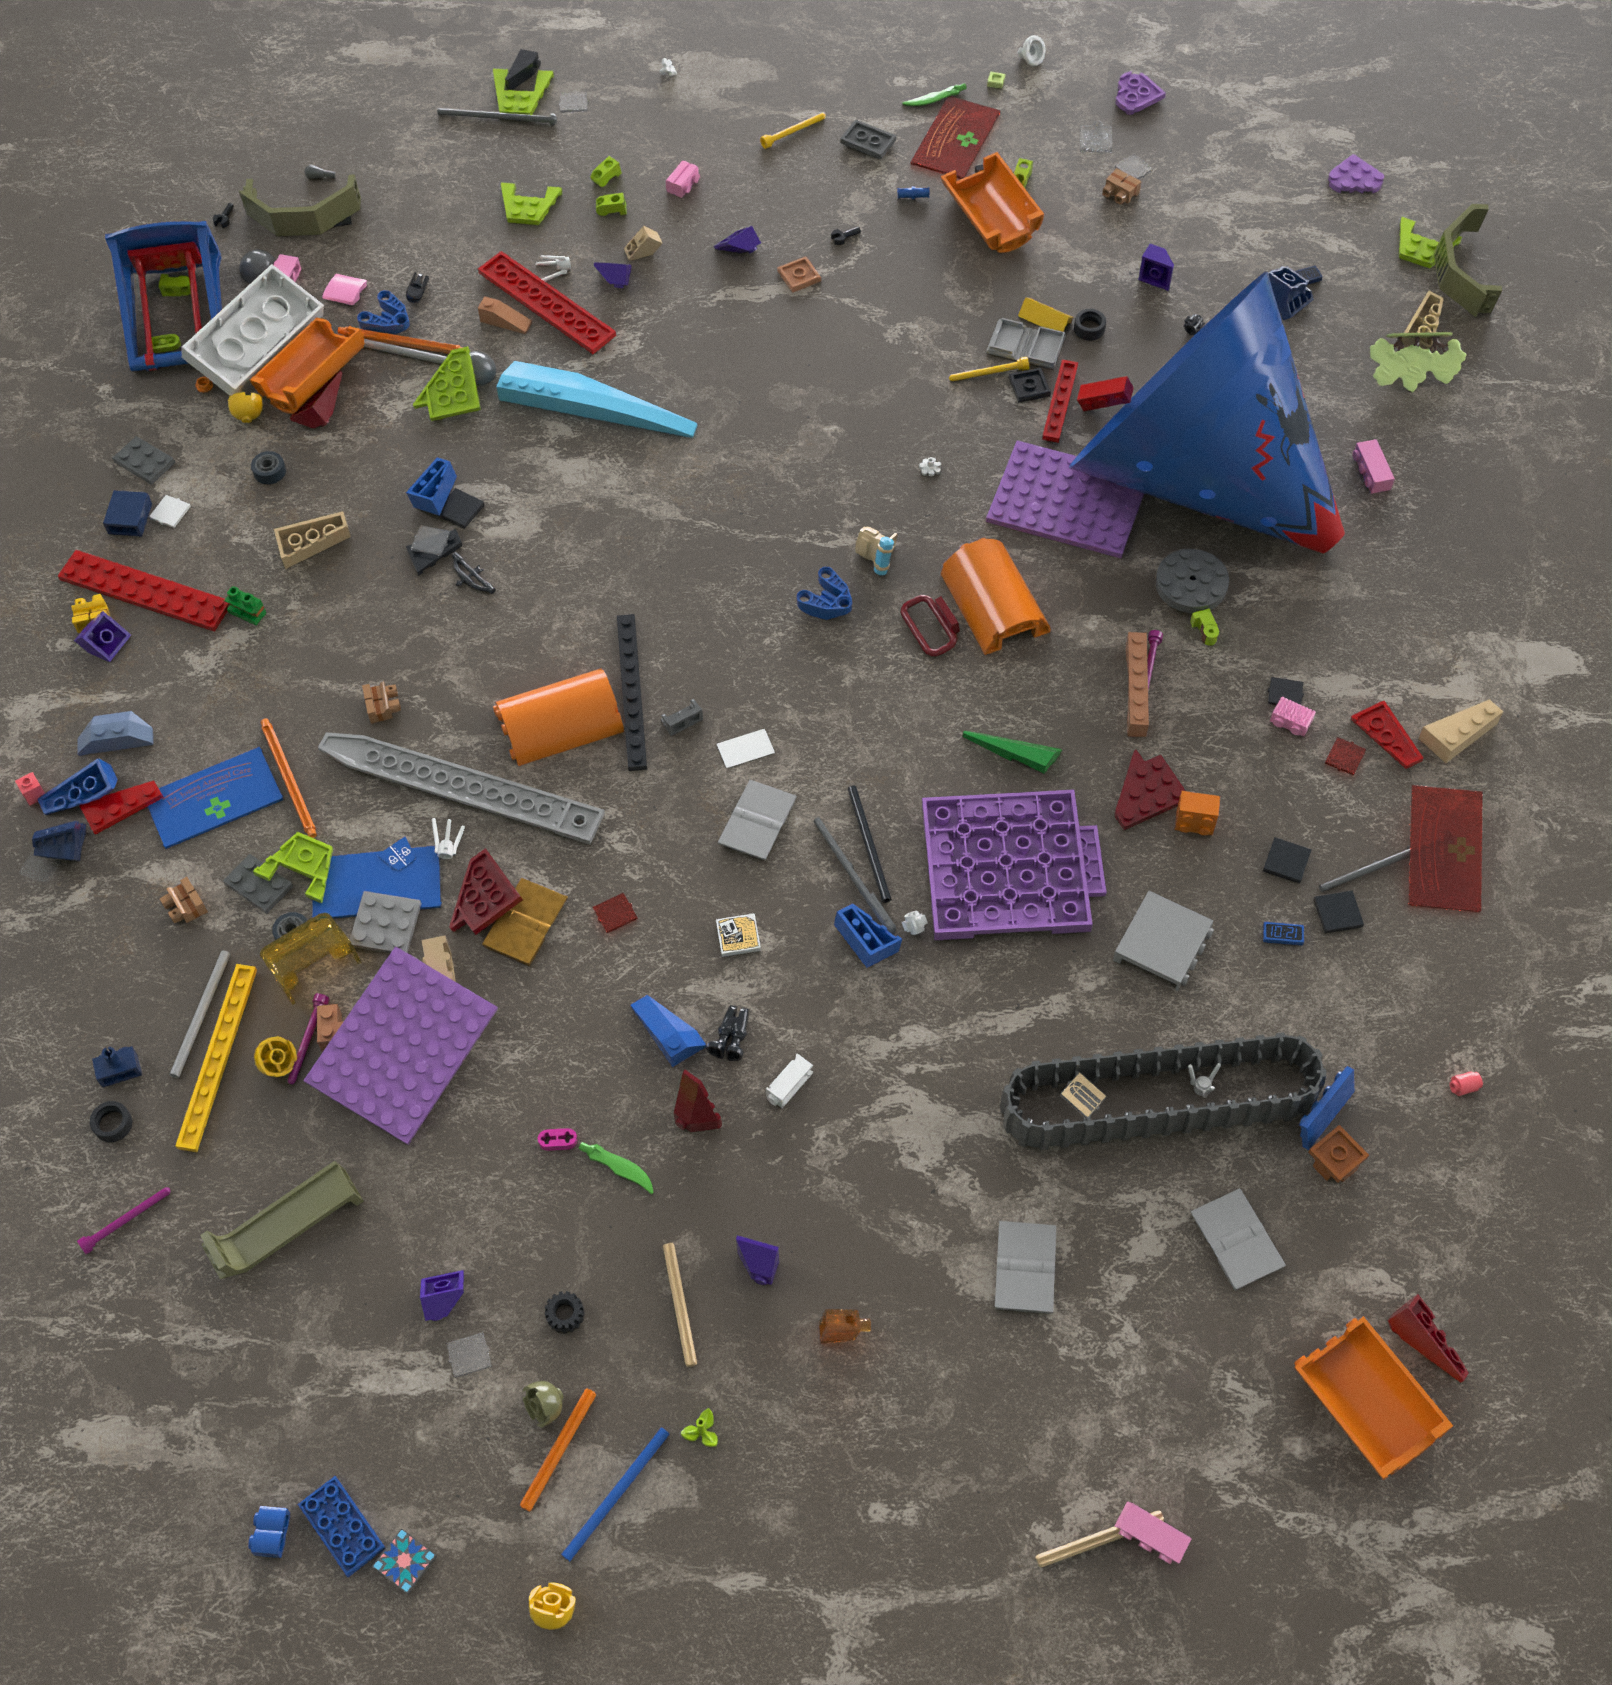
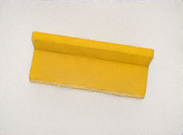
M1025 297L1018 314L1019 317L1041 327L1064 332L1067 323L1071 324L1074 318Z

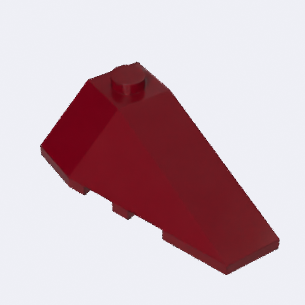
M341 370L323 385L304 406H301L293 413L289 419L313 429L318 426L324 427L327 425L329 418L333 414L343 374Z
M684 1070L678 1090L674 1108L675 1124L680 1129H687L689 1132L720 1129L722 1126L721 1116L717 1112L714 1113L715 1105L707 1098L709 1094L701 1080L687 1070Z
M1419 1294L1415 1295L1388 1319L1391 1330L1457 1381L1463 1382L1469 1372L1455 1349L1448 1347L1444 1331L1437 1329L1433 1322L1435 1316Z

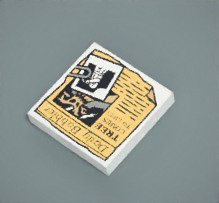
M754 913L716 919L722 957L761 951Z

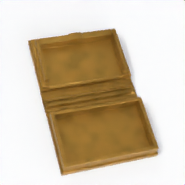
M521 878L515 889L523 901L496 920L482 945L487 949L530 966L544 942L545 935L551 925H553L568 897Z

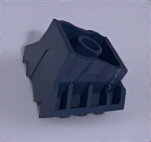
M1280 267L1268 273L1279 313H1281L1283 320L1293 317L1314 300L1312 291L1307 288L1309 281L1289 267Z
M76 820L34 832L32 838L34 856L80 861L82 845L87 833L86 824H79V821L77 822Z

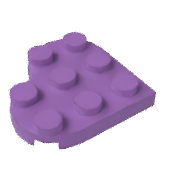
M1132 71L1120 77L1118 82L1119 91L1115 103L1126 114L1132 115L1134 112L1141 111L1164 99L1166 93L1143 73L1139 75L1131 74Z
M1352 154L1332 169L1328 180L1329 186L1338 193H1341V191H1349V193L1354 191L1360 193L1372 191V193H1375L1382 187L1384 174Z

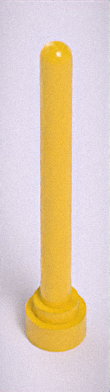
M821 113L772 136L766 134L760 137V143L764 149H767L775 141L825 119L826 116L824 113Z
M1022 357L1014 363L952 374L949 376V380L957 381L1014 369L1026 371L1029 370V361L1027 357Z

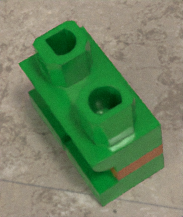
M235 586L229 589L227 592L228 596L224 600L230 604L227 608L228 613L240 619L243 618V620L257 626L266 614L262 601L250 593L239 590Z

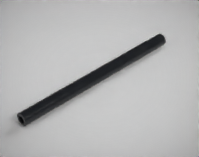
M853 785L848 787V793L882 902L888 903L892 900L857 787Z

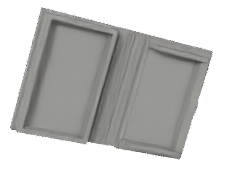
M1001 318L997 322L986 353L1016 361L1022 357H1027L1029 364L1054 369L1066 335L1065 332L1039 326L1038 330L1027 328L1021 322Z
M749 780L718 844L766 861L797 796Z
M1240 1188L1191 1211L1193 1218L1218 1257V1262L1235 1291L1286 1266Z
M999 1221L995 1309L1053 1313L1056 1225Z

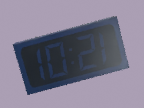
M1316 265L1295 271L1308 280V284L1322 281L1323 278Z

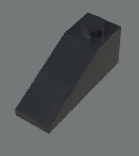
M524 49L519 51L505 78L507 90L515 89L535 75L541 65L538 52Z

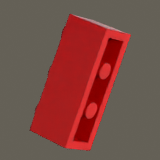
M1128 376L1083 384L1080 386L1077 401L1083 411L1127 404L1131 402L1134 387Z

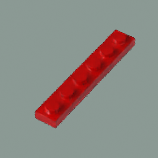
M1061 361L1042 440L1059 443L1079 362Z

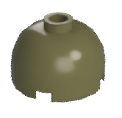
M536 1381L523 1388L522 1392L526 1391V1396L522 1397L526 1411L532 1420L536 1417L538 1422H540L537 1424L538 1427L543 1428L559 1417L564 1398L559 1388H556L548 1381Z

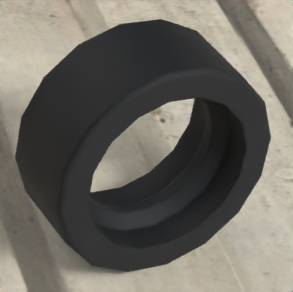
M1084 309L1076 315L1074 332L1078 337L1090 341L1099 339L1104 335L1106 317L1102 312L1096 309ZM1084 321H1094L1099 324V327L1086 328L1081 323Z
M107 1101L93 1110L89 1124L93 1133L101 1141L109 1143L123 1139L131 1130L133 1120L131 1114L122 1103ZM111 1112H119L123 1117L120 1126L113 1131L103 1132L99 1127L102 1118Z

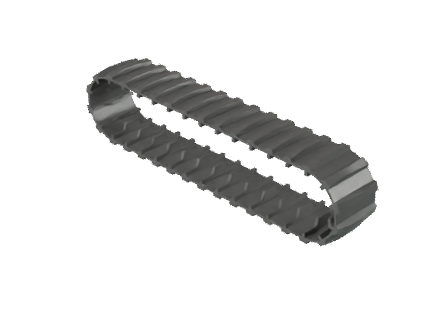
M1284 1032L1276 1033L1273 1037L1257 1035L1255 1039L1247 1040L1240 1037L1230 1042H1224L1223 1039L1215 1040L1213 1044L1196 1042L1194 1046L1184 1047L1183 1044L1175 1045L1174 1048L1169 1049L1154 1047V1050L1144 1052L1142 1049H1136L1133 1053L1123 1054L1119 1051L1109 1056L1093 1054L1092 1058L1082 1059L1081 1056H1076L1072 1060L1061 1061L1058 1058L1052 1059V1062L1049 1063L1032 1061L1031 1065L1023 1069L1017 1068L1012 1073L1009 1085H1005L1002 1091L1000 1110L1004 1114L1003 1127L1006 1133H1011L1019 1141V1145L1023 1147L1027 1145L1039 1147L1040 1150H1048L1049 1146L1058 1145L1061 1148L1069 1147V1144L1080 1143L1081 1146L1089 1145L1092 1141L1108 1143L1110 1139L1117 1138L1125 1141L1130 1140L1134 1136L1150 1138L1151 1134L1160 1133L1162 1136H1168L1171 1132L1182 1131L1185 1134L1191 1133L1194 1129L1210 1131L1212 1127L1219 1126L1227 1129L1236 1124L1251 1126L1253 1122L1270 1124L1273 1120L1279 1119L1287 1122L1292 1121L1295 1116L1301 1113L1306 1114L1312 1108L1325 1084L1326 1069L1323 1068L1322 1053L1319 1049H1314L1306 1042L1307 1038L1301 1035L1298 1037L1288 1036ZM1271 1059L1273 1063L1284 1059L1290 1061V1066L1294 1063L1301 1068L1300 1073H1303L1302 1076L1305 1078L1303 1085L1309 1087L1308 1090L1302 1087L1298 1092V1096L1297 1092H1294L1293 1095L1288 1093L1285 1098L1269 1095L1266 1100L1256 1101V1097H1252V1099L1247 1098V1101L1242 1103H1236L1234 1099L1227 1100L1225 1105L1215 1106L1214 1102H1211V1104L1209 1102L1205 1107L1194 1108V1104L1186 1105V1108L1182 1110L1166 1107L1165 1112L1153 1113V1110L1149 1109L1140 1115H1132V1112H1125L1123 1117L1112 1118L1111 1114L1104 1115L1103 1119L1091 1120L1089 1116L1084 1117L1083 1121L1070 1123L1069 1119H1064L1062 1124L1049 1125V1121L1043 1122L1042 1125L1032 1124L1033 1120L1030 1118L1027 1121L1022 1118V1110L1017 1111V1106H1019L1020 1102L1019 1095L1022 1094L1024 1096L1028 1087H1031L1032 1091L1037 1090L1038 1086L1051 1085L1052 1088H1055L1060 1083L1072 1082L1079 1073L1087 1080H1091L1093 1084L1098 1083L1099 1079L1111 1078L1112 1081L1119 1080L1120 1076L1131 1075L1132 1079L1139 1078L1140 1074L1151 1073L1152 1077L1158 1076L1163 1071H1171L1172 1074L1179 1073L1180 1069H1189L1188 1065L1190 1064L1195 1072V1070L1199 1071L1200 1067L1211 1066L1213 1070L1218 1063L1221 1065L1231 1064L1232 1067H1235V1065L1240 1066L1241 1062L1251 1061L1252 1065H1255V1063L1259 1064L1261 1060Z

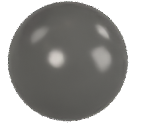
M251 250L240 261V275L245 281L252 283L271 264L274 265L276 259L265 250Z
M471 351L476 386H483L495 377L497 372L496 365L493 359L486 353Z

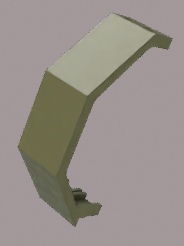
M355 174L348 175V182L344 188L310 207H269L257 199L256 188H253V178L246 179V185L243 186L242 191H239L246 214L276 236L321 235L343 219L359 211L361 206V195Z

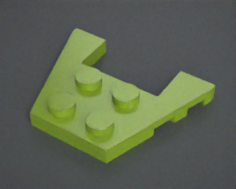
M501 183L508 223L539 225L548 214V209L551 205L556 203L557 197L562 195L561 187L548 186L545 198L514 196L516 185L513 183Z
M1402 217L1399 232V258L1430 269L1435 265L1434 252L1439 242L1411 233L1416 221ZM1461 236L1453 242V247L1460 244Z
M297 832L280 847L279 851L273 856L270 855L265 860V863L260 867L257 866L253 873L260 878L270 881L279 865L307 876L313 879L305 893L306 897L322 903L333 848L326 843Z

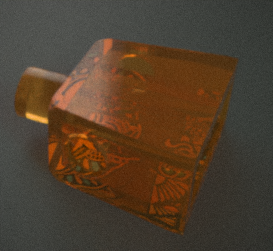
M825 1309L819 1321L820 1343L854 1341L860 1332L871 1331L870 1318H859L858 1310Z

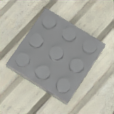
M364 891L349 940V946L384 953H391L396 946L408 953L422 904L421 901Z

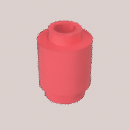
M1470 1071L1453 1076L1449 1086L1453 1093L1457 1096H1462L1478 1091L1479 1088H1482L1483 1081L1479 1073Z

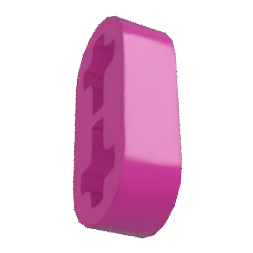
M569 1128L543 1130L538 1135L539 1146L545 1151L569 1150L574 1148L578 1142L576 1132ZM570 1135L572 1139H570V1142L566 1143V1136ZM549 1136L551 1140H549V1144H545L544 1140Z

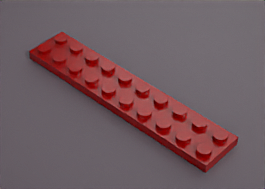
M500 251L478 268L480 275L590 353H596L616 337L615 330L504 252Z
M79 550L74 551L58 574V578L61 581L214 632L228 612L227 608L230 606L229 603L224 601L225 598Z

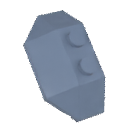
M132 711L94 716L78 737V755L153 745V728Z

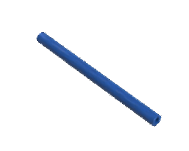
M660 1428L561 1555L569 1562L572 1560L670 1435L664 1428Z

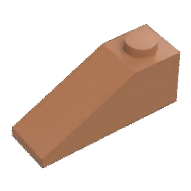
M484 296L478 307L480 322L522 334H526L532 324V320L500 300Z

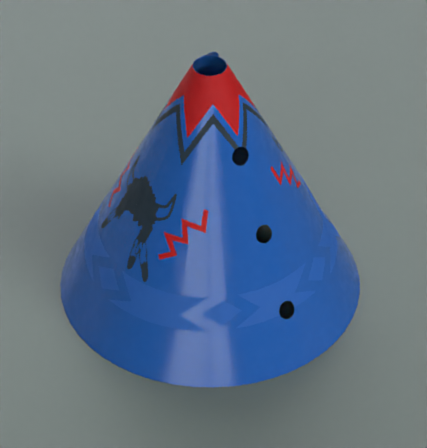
M1267 271L1251 282L1196 333L1131 398V402L1125 404L1069 466L1070 469L1323 554L1333 548L1345 534Z

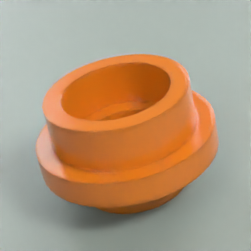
M203 376L197 379L196 388L199 392H208L213 388V383L210 379Z

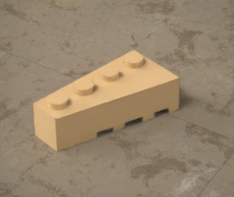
M1428 291L1404 333L1436 332L1444 298ZM1402 338L1404 347L1413 345L1415 338ZM1420 338L1419 346L1422 349H1429L1433 345L1432 338Z
M344 512L274 529L285 569L351 537Z
M1489 699L1424 726L1419 740L1447 763L1497 725L1503 711Z
M446 936L422 940L424 951L423 963L456 982L452 954Z

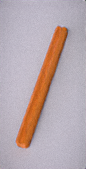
M590 1389L584 1390L522 1499L520 1506L524 1510L531 1511L595 1399L596 1394Z

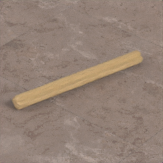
M667 1243L663 1245L685 1364L686 1367H692L697 1365L675 1246L673 1243Z
M1161 1511L1150 1513L1164 1522ZM1114 1526L1038 1554L1036 1560L1039 1567H1045L1123 1538V1536L1118 1534L1120 1529Z

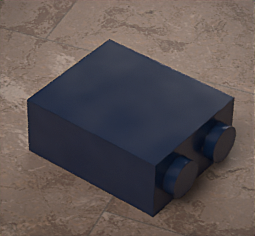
M114 490L103 522L107 533L111 535L142 537L152 507L148 493Z

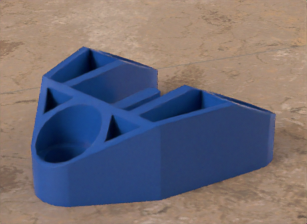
M383 290L377 295L379 305L384 310L381 312V316L367 311H363L357 316L359 326L364 330L395 335L410 326L404 304L387 290Z
M822 567L818 571L819 584L825 589V591H822L821 596L815 595L808 590H801L797 593L798 608L810 616L828 620L846 615L852 610V598L848 586L830 567ZM828 574L831 577L823 578L821 575ZM801 597H806V598H808L809 600L806 601V602H803V601L800 600V598H801Z

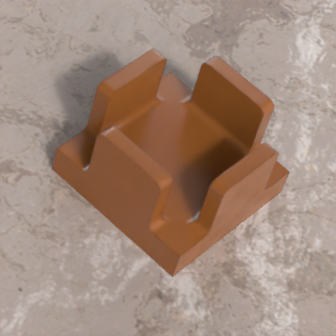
M1340 1125L1308 1151L1315 1159L1313 1164L1315 1170L1326 1181L1333 1177L1337 1183L1348 1179L1369 1157V1154Z

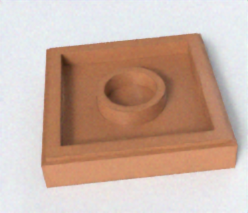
M806 256L777 267V272L792 293L821 282V276Z

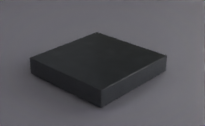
M1041 368L1009 374L1008 378L1018 403L1051 396V391Z
M455 488L448 496L439 517L465 529L485 504L484 501Z
M1274 837L1263 872L1300 884L1312 849Z
M1353 890L1314 897L1324 933L1363 928L1364 922Z

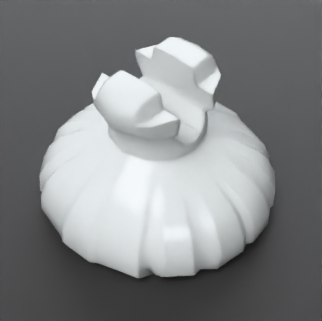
M1036 35L1027 38L1023 48L1020 47L1018 50L1019 57L1024 58L1030 66L1041 64L1046 53L1044 42Z

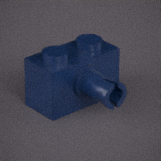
M132 1046L122 1047L118 1051H115L112 1047H108L109 1051L107 1048H104L102 1054L92 1058L96 1080L102 1088L142 1076L138 1054Z

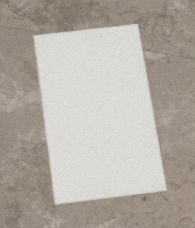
M765 729L717 744L726 768L775 753Z

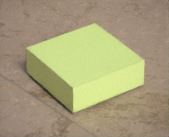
M990 72L987 86L1002 89L1005 74Z

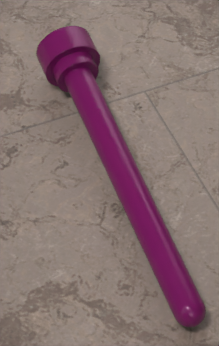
M1151 630L1148 635L1150 644L1147 658L1148 690L1157 646L1162 643L1163 633L1159 630Z
M320 993L314 995L312 1000L314 1009L299 1047L297 1060L294 1062L293 1069L289 1074V1084L296 1082L317 1025V1006L329 1004L330 998Z
M163 1188L91 1237L87 1236L85 1238L83 1236L77 1240V1243L87 1255L93 1251V1247L96 1246L95 1243L171 1193L170 1188Z

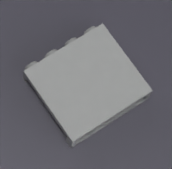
M1148 891L1118 945L1113 961L1120 964L1124 959L1177 984L1175 990L1178 991L1181 985H1186L1190 977L1187 975L1189 970H1194L1198 962L1195 959L1198 954L1202 955L1206 944H1204L1205 939L1209 940L1213 934L1214 929L1211 928L1213 920Z

